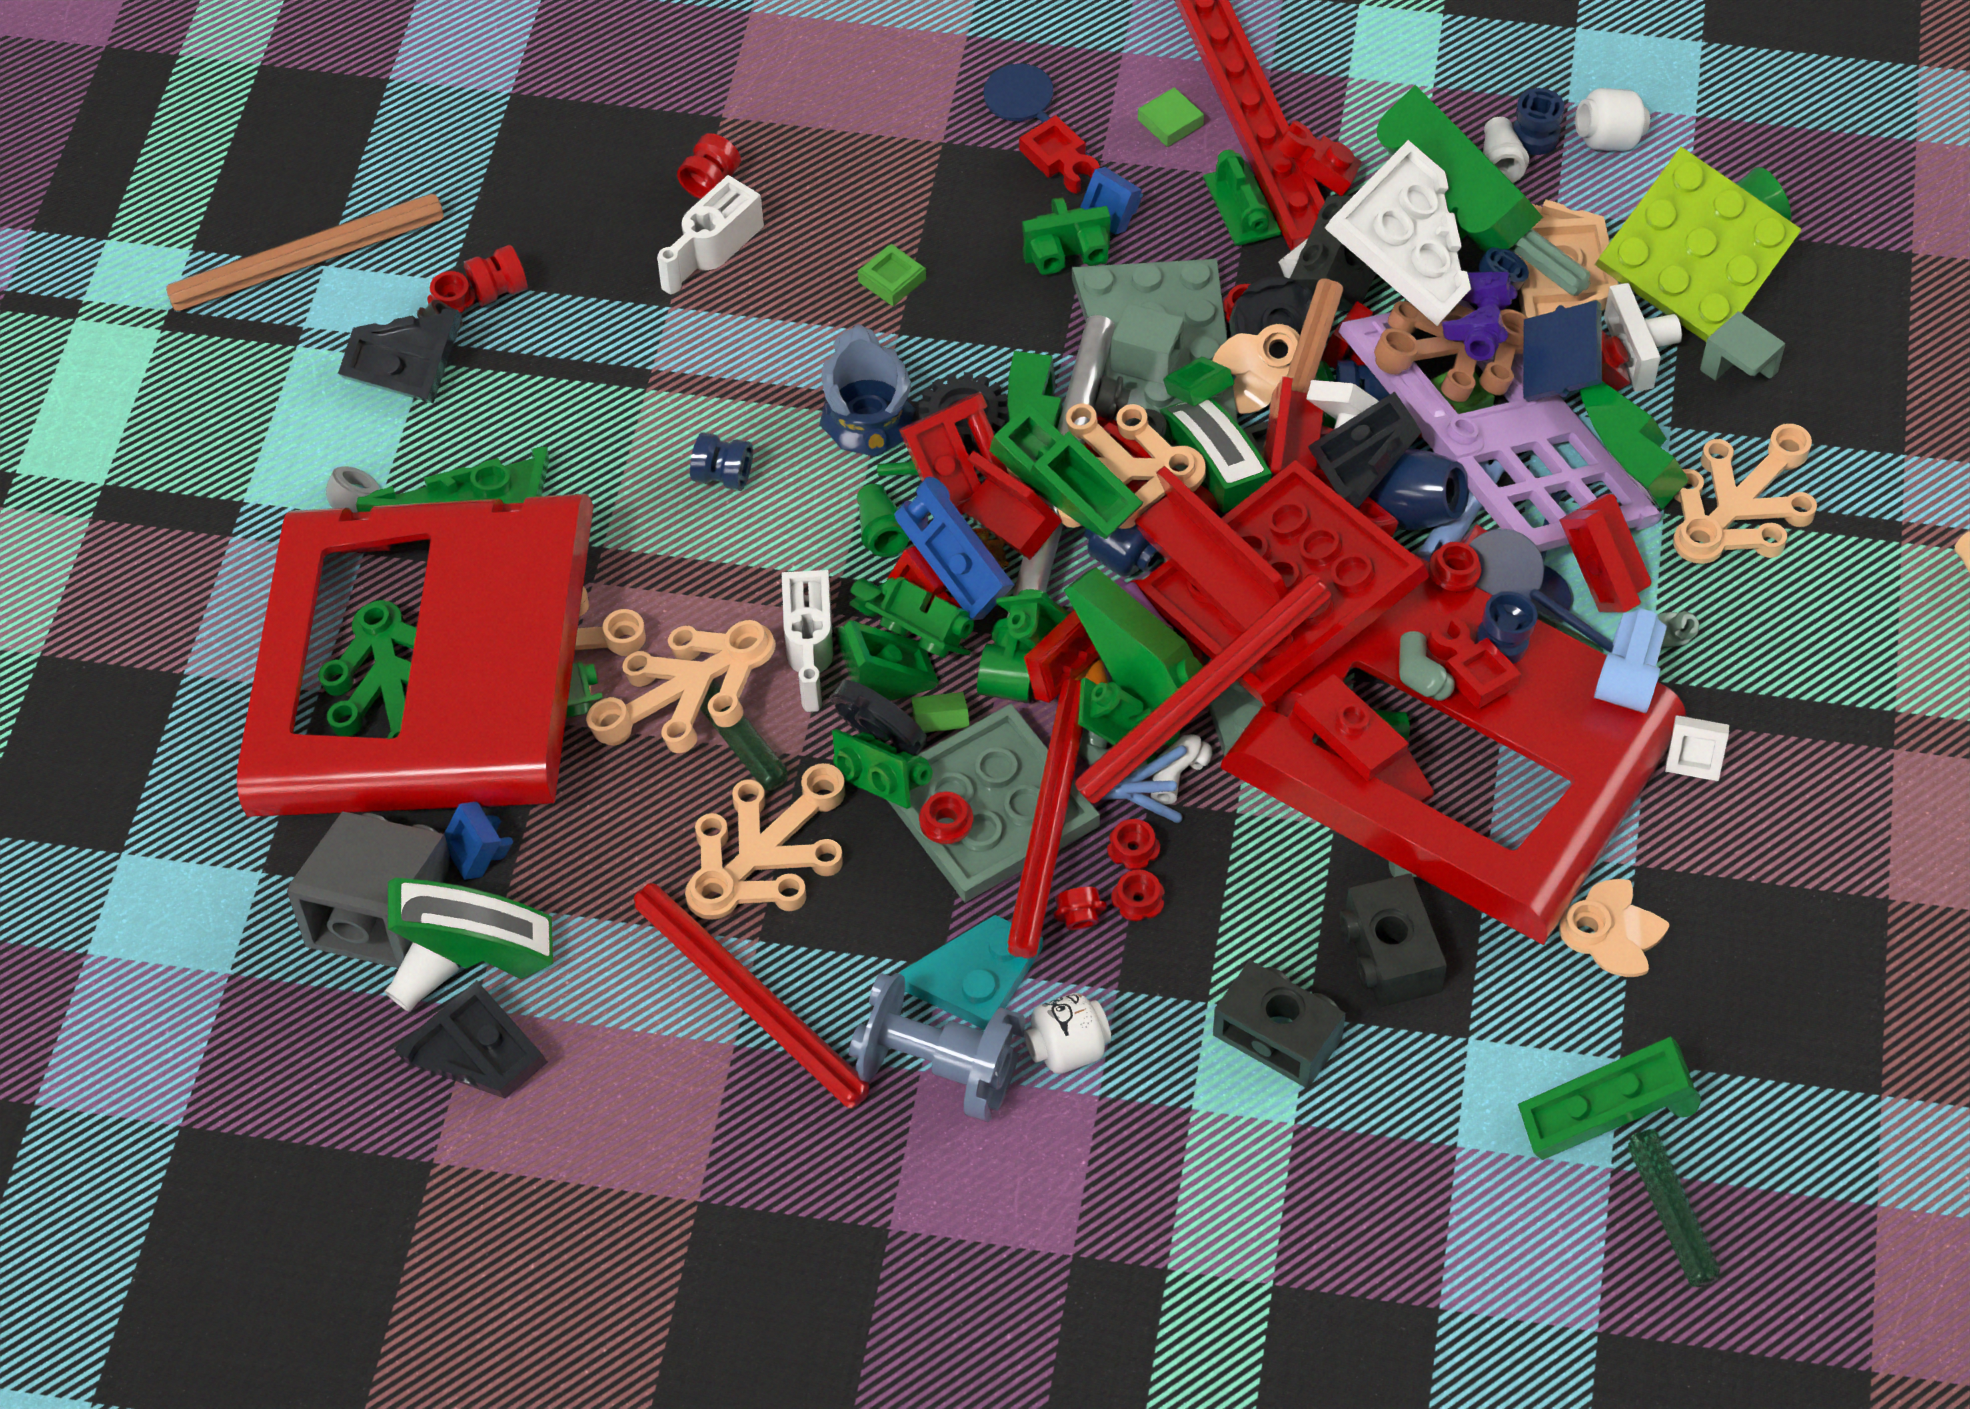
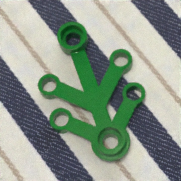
M379 600L366 604L355 614L352 621V630L356 637L339 660L326 662L318 672L319 681L328 694L333 696L345 694L353 686V674L373 650L375 663L350 699L335 703L327 713V720L338 736L349 737L361 729L364 715L381 691L391 729L387 738L393 739L400 734L406 699L403 683L408 685L411 662L397 657L394 645L397 643L414 649L417 628L404 623L403 615L394 603ZM343 674L338 680L330 682L333 676ZM352 715L348 721L338 723L342 717Z

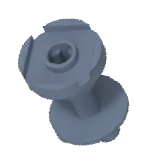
M880 973L873 984L869 1004L874 1007L868 1024H859L857 1026L849 1049V1056L858 1058L856 1071L860 1080L869 1082L881 1067L889 1048L931 1061L932 1074L966 1085L964 1098L965 1115L989 1122L992 1119L989 1108L997 1111L1000 1108L1017 1065L1020 1053L1013 1051V1047L1010 1045L1013 1034L1020 1037L1024 1035V1015L999 1008L992 1016L985 1031L954 1021H949L942 1030L900 1016L905 993V978L898 973L892 976Z

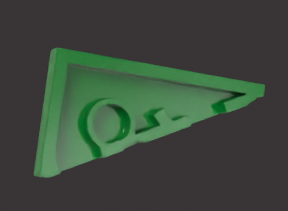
M548 447L531 449V459L505 466L500 463L499 458L482 462L475 467H462L425 477V487L396 495L393 486L373 491L370 495L358 497L356 502L357 512H370L374 506L484 499H501L504 504L524 503L527 497L542 495L549 465Z

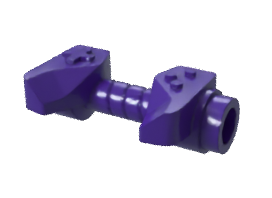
M1508 272L1467 273L1471 289L1462 300L1475 303L1479 309L1461 319L1442 322L1444 337L1448 340L1464 341L1467 355L1474 360L1484 361L1490 359L1498 349L1499 343L1508 338V332L1503 326L1500 311L1507 305H1510L1512 299L1517 297V291L1511 285Z

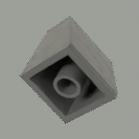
M342 811L293 878L287 890L305 947L399 968L413 942L388 930V881L397 877L443 883L451 865L445 835L425 825L418 824L411 827L388 822L383 817L372 813L357 815Z

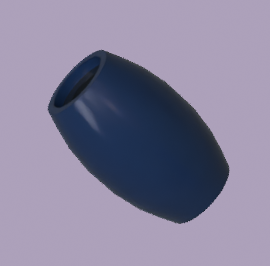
M1408 448L1368 497L1396 518L1398 521L1396 530L1412 531L1432 528L1458 519L1464 513L1469 498L1467 472L1460 462L1435 452Z

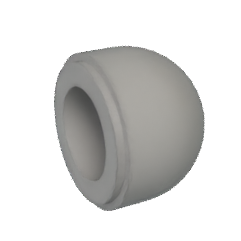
M342 466L333 470L326 486V496L332 508H349L354 513L357 512L356 502L358 497L370 495L373 491L380 489L377 482L369 474L357 468ZM352 484L362 485L364 488L356 487Z

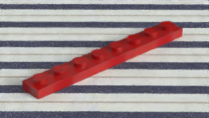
M1174 0L1290 251H1292L1308 239L1314 227L1319 211L1325 203L1314 178L1303 171L1306 163L1300 159L1287 156L1277 147L1289 125L1230 1Z

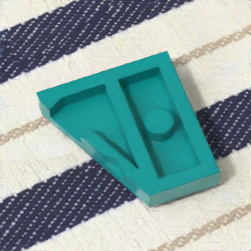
M994 915L903 969L899 974L905 978V992L985 1030L994 1013L999 1008H1006L1043 949V937H1040L1038 951L1033 958L1014 957L1008 952L1011 922Z

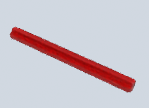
M1308 574L1077 777L1074 783L1079 792L1092 804L1099 802L1329 600L1331 593L1327 586L1315 574Z
M1066 679L1062 683L1008 938V952L1014 957L1030 959L1038 951L1084 728L1078 724L1081 680Z
M648 883L635 894V908L843 1105L853 1109L868 1097L870 1093L869 1083L860 1080L858 1072L657 884Z

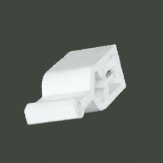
M727 175L697 202L682 219L683 236L671 247L661 249L657 256L661 289L670 295L678 292L682 287V282L696 269L712 270L720 267L764 227L761 195Z
M828 570L782 572L783 624L787 660L792 669L799 672L801 703L805 712L819 711L822 706L819 673L827 669L833 659ZM803 584H808L809 595H804Z

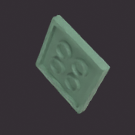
M1012 704L1005 706L919 754V756L927 759L929 766L933 770V775L928 784L909 791L910 808L906 809L888 801L965 903L1019 873L1024 867L1048 749ZM1073 781L1059 849L1100 826V814L1079 792ZM948 791L960 795L972 809V829L959 842L939 844L928 839L921 831L919 824L920 810L932 795L939 792ZM943 818L940 819L938 822L947 824L954 822V820L951 818Z

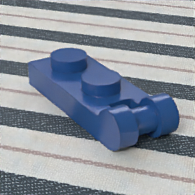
M926 477L917 487V496L913 501H905L895 512V519L962 609L969 613V618L971 620L984 619L997 605V598L1004 597L1014 586V583L950 501V493L946 486L934 477ZM931 513L934 519L928 525L927 515Z

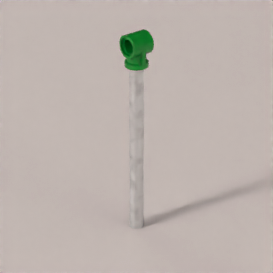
M1094 315L1086 320L1057 429L1063 436L1069 431L1066 414L1072 406L1084 403L1094 408L1111 338L1115 329L1114 323L1107 317ZM1080 417L1074 423L1076 425H1085L1090 419ZM1077 438L1084 445L1085 441ZM1040 495L1039 497H1040V498L1057 514V516L1059 517L1058 511H1057V507H1055L1053 504H1051L1049 501H1047L1045 498H1043V497ZM1062 522L1031 560L1023 556L1013 596H1017L1021 590L1026 589L1046 592L1063 527ZM1008 612L1007 618L998 620L994 624L992 640L995 644L987 643L984 647L978 671L977 694L1030 703L1034 692L1024 656L1032 649L1010 635L1007 624L1010 614Z

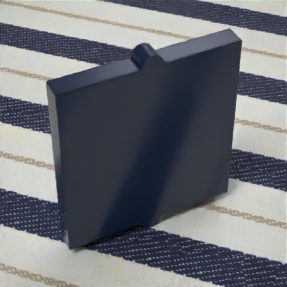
M1595 300L1569 308L1559 305L1554 312L1524 319L1523 398L1526 401L1530 402L1557 394L1561 397H1566L1569 391L1602 383L1600 302Z

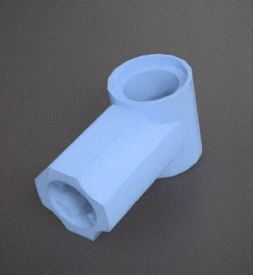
M1641 608L1635 612L1623 613L1616 630L1611 653L1608 652L1594 698L1646 714L1660 673V668L1656 667L1667 627L1658 619L1657 613Z

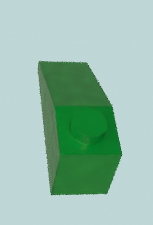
M1097 567L1088 570L1064 589L1113 681L1121 687V690L1143 702V710L1150 707L1155 710L1203 667L1200 661L1194 657L1183 638Z

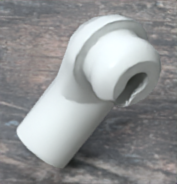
M1184 735L1158 756L1159 758L1180 745L1187 748V753L1154 773L1153 781H1175L1177 789L1170 792L1151 793L1153 800L1165 805L1175 803L1181 772L1189 765L1196 770L1202 769L1203 765H1208L1212 757V748L1208 743L1201 741L1200 736Z

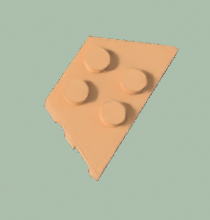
M1546 199L1543 207L1532 204L1543 216L1532 229L1590 272L1589 280L1591 284L1587 290H1583L1578 296H1572L1519 256L1529 270L1527 280L1517 291L1521 313L1531 318L1554 312L1559 305L1569 308L1595 300L1601 303V311L1606 308L1609 287L1618 285L1616 279L1595 265L1600 255L1610 243L1604 216L1584 210L1574 211L1568 209L1563 204Z

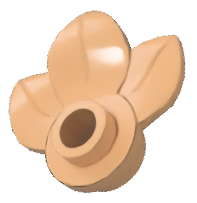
M1275 324L1266 327L1258 335L1236 334L1220 346L1215 353L1212 361L1229 368L1231 374L1236 376L1233 390L1236 411L1239 414H1251L1261 411L1271 403L1272 393L1282 376L1287 377L1300 335L1293 328L1283 324ZM1275 342H1283L1288 347V353L1283 358H1274L1269 353L1270 346Z
M1612 879L1597 883L1590 889L1586 900L1579 901L1568 907L1560 920L1559 932L1562 940L1568 947L1580 953L1590 954L1603 970L1623 977H1638L1647 974L1649 970L1648 961L1643 952L1653 948L1662 940L1668 931L1669 923L1652 912L1631 905L1633 888L1630 880ZM1588 926L1595 931V933L1583 932L1579 930L1578 927Z

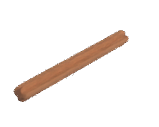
M431 193L170 283L166 286L167 295L174 310L182 311L441 221L443 219L442 206L437 196Z

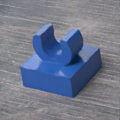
M1106 167L1094 170L1080 208L1086 210L1107 206L1110 214V231L1115 235L1126 232L1132 214L1137 212L1143 197L1142 189Z
M478 802L459 804L444 833L450 857L464 880L483 877L490 861L505 858L513 844L511 837L499 838L496 831L501 820L497 816H486Z

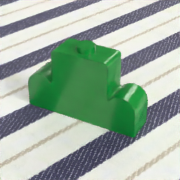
M1416 84L1379 120L1377 138L1392 156L1409 140L1445 171L1449 189L1444 195L1448 212L1455 215L1460 241L1468 234L1484 252L1491 247L1509 249L1543 218L1526 196Z

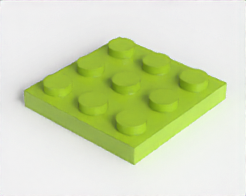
M1680 146L1600 255L1595 265L1620 283H1629L1633 292L1666 315L1675 314L1682 326L1707 342V338L1738 311L1740 313L1743 312L1802 229Z

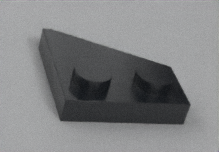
M447 308L442 309L441 314L415 318L412 315L394 319L386 325L373 323L353 327L338 374L348 380L434 404L463 314L456 309Z
M1393 392L1315 441L1308 448L1337 494L1358 509L1420 435L1421 430L1396 392Z
M477 980L394 1048L399 1057L409 1065L504 1099L548 1063L543 1054Z

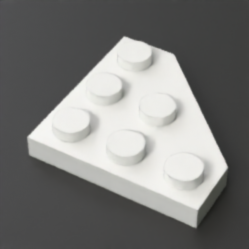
M1408 140L1332 217L1325 229L1438 326L1468 293L1471 287L1467 272L1461 271L1457 251L1461 248V242L1454 213H1449L1444 194L1449 188L1445 171Z

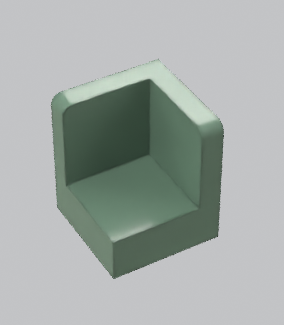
M1132 303L1127 304L1111 338V369L1118 373L1165 385L1163 379L1174 371L1183 350L1184 317Z
M1738 311L1707 338L1700 370L1715 381L1732 365L1737 366L1750 376H1755L1760 372L1766 377L1772 378L1778 373L1786 343Z

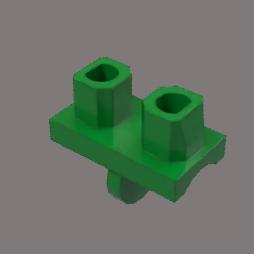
M1063 197L1052 199V213L1036 216V219L1022 221L1024 246L1022 249L1025 263L1034 262L1042 275L1057 273L1065 267V256L1081 254L1083 263L1088 266L1106 264L1108 261L1110 214L1107 206L1086 210L1084 208L1067 210Z

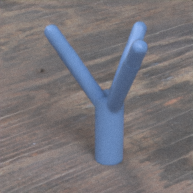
M1180 745L1130 774L1101 800L1128 799L1175 823H1180L1183 819L1181 813L1141 793L1175 791L1177 789L1175 781L1143 780L1187 753V748Z

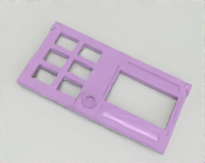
M1461 300L1458 303L1471 310H1476L1467 301ZM1391 312L1342 322L1338 331L1389 394L1396 392L1421 430L1422 437L1434 452L1458 461L1464 466L1468 477V489L1501 529H1510L1524 534L1532 540L1540 552L1568 545L1567 536L1559 521L1566 514L1549 494L1566 490L1578 505L1582 507L1597 499L1585 485L1597 481H1603L1622 503V506L1619 507L1629 528L1634 527L1637 531L1652 527L1660 521L1662 514L1644 493L1634 485L1613 457L1558 394L1530 402L1523 398V354L1514 355L1511 366L1514 378L1507 392L1503 394L1509 403L1458 414L1414 361L1409 369L1403 370L1402 373L1396 375L1386 373L1377 366L1374 349L1383 331L1391 328L1388 324V317ZM1493 356L1488 360H1477L1476 364L1484 371L1486 365L1493 361ZM1568 441L1587 462L1588 466L1572 469L1552 445ZM1529 450L1534 451L1552 475L1535 478L1516 454ZM1496 459L1516 484L1498 487L1479 463ZM1529 499L1550 524L1532 528L1512 503Z

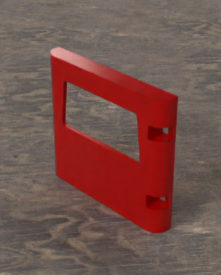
M589 495L527 497L524 503L504 504L501 499L381 505L374 506L370 512L354 513L349 508L287 512L280 534L237 766L238 797L246 816L457 808L459 804L478 802L480 807L555 803L594 507ZM430 539L400 734L393 739L293 734L325 556L334 552L389 551L391 544Z
M1416 556L1419 560H1421V561L1425 564V567H1426L1427 572H1428V575H1429V571H1428L1429 562L1426 561V560H1424V559H1422V558H1420V557H1418V556ZM1429 575L1425 581L1267 707L1263 705L1225 755L1220 768L1536 942L1545 945L1668 751L1676 715L1686 717V710L1680 698L1672 690L1659 682L1656 684L1646 714L1594 698L1607 655L1538 619L1534 631L1530 635L1525 656L1514 664L1522 673L1517 687L1479 709L1456 686L1453 693L1442 701L1435 700L1431 696L1421 695L1406 686L1400 679L1399 654L1401 636L1406 632L1415 631L1422 633L1428 640L1430 631L1436 629L1443 637L1453 639L1447 631L1451 619L1458 617L1468 625L1470 639L1475 643L1476 633L1479 624L1482 622L1486 603L1493 596L1476 586L1461 592L1449 591L1438 586ZM1426 646V657L1445 668L1447 660L1434 656ZM1357 667L1568 779L1572 785L1516 850H1509L1376 777L1367 781L1345 760L1313 743L1312 739L1316 733L1293 712L1296 699L1332 674H1335L1344 682L1349 670Z

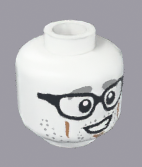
M1072 993L1037 1006L1031 1014L1032 1029L1024 1031L1026 1046L1035 1063L1044 1061L1046 1066L1056 1074H1064L1098 1061L1104 1055L1105 1043L1111 1041L1110 1027L1101 1005L1096 1000L1089 1002L1080 993Z

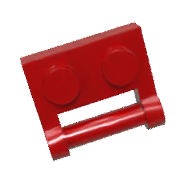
M982 392L967 396L953 405L899 429L921 481L923 482L926 477L930 476L942 482L950 493V501L960 514L964 513L961 509L981 486V483L973 465L967 460L969 455L955 426L956 422L966 418L982 457L1008 473L1007 466L989 451L994 432L984 412L987 404Z

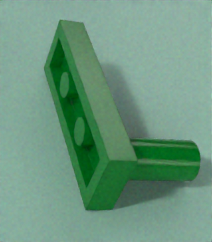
M1668 1037L1518 1103V1107L1533 1153L1541 1160H1544L1664 1107L1677 1117H1689L1698 1110L1701 1097L1694 1088L1679 1044L1672 1037Z

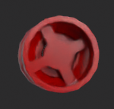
M707 133L695 145L693 149L694 156L687 157L677 171V178L681 186L688 193L702 199L727 175L732 176L741 163V155L737 148L724 137Z
M511 245L496 249L493 256L486 259L477 256L464 261L467 279L471 289L475 291L476 300L482 307L496 302L498 296L508 292L514 295L528 289L521 262Z

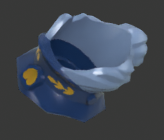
M857 324L852 329L843 331L841 335L837 336L834 341L835 353L830 359L825 360L821 374L825 402L819 426L832 437L842 450L879 456L904 441L899 429L911 424L916 409L908 402L911 382L903 361L899 360L894 349L881 347L874 331Z

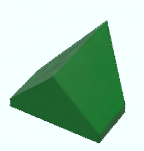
M852 620L848 621L844 626L832 628L851 681L874 690L890 701L932 690L939 684L928 653L925 649L918 646L919 641Z

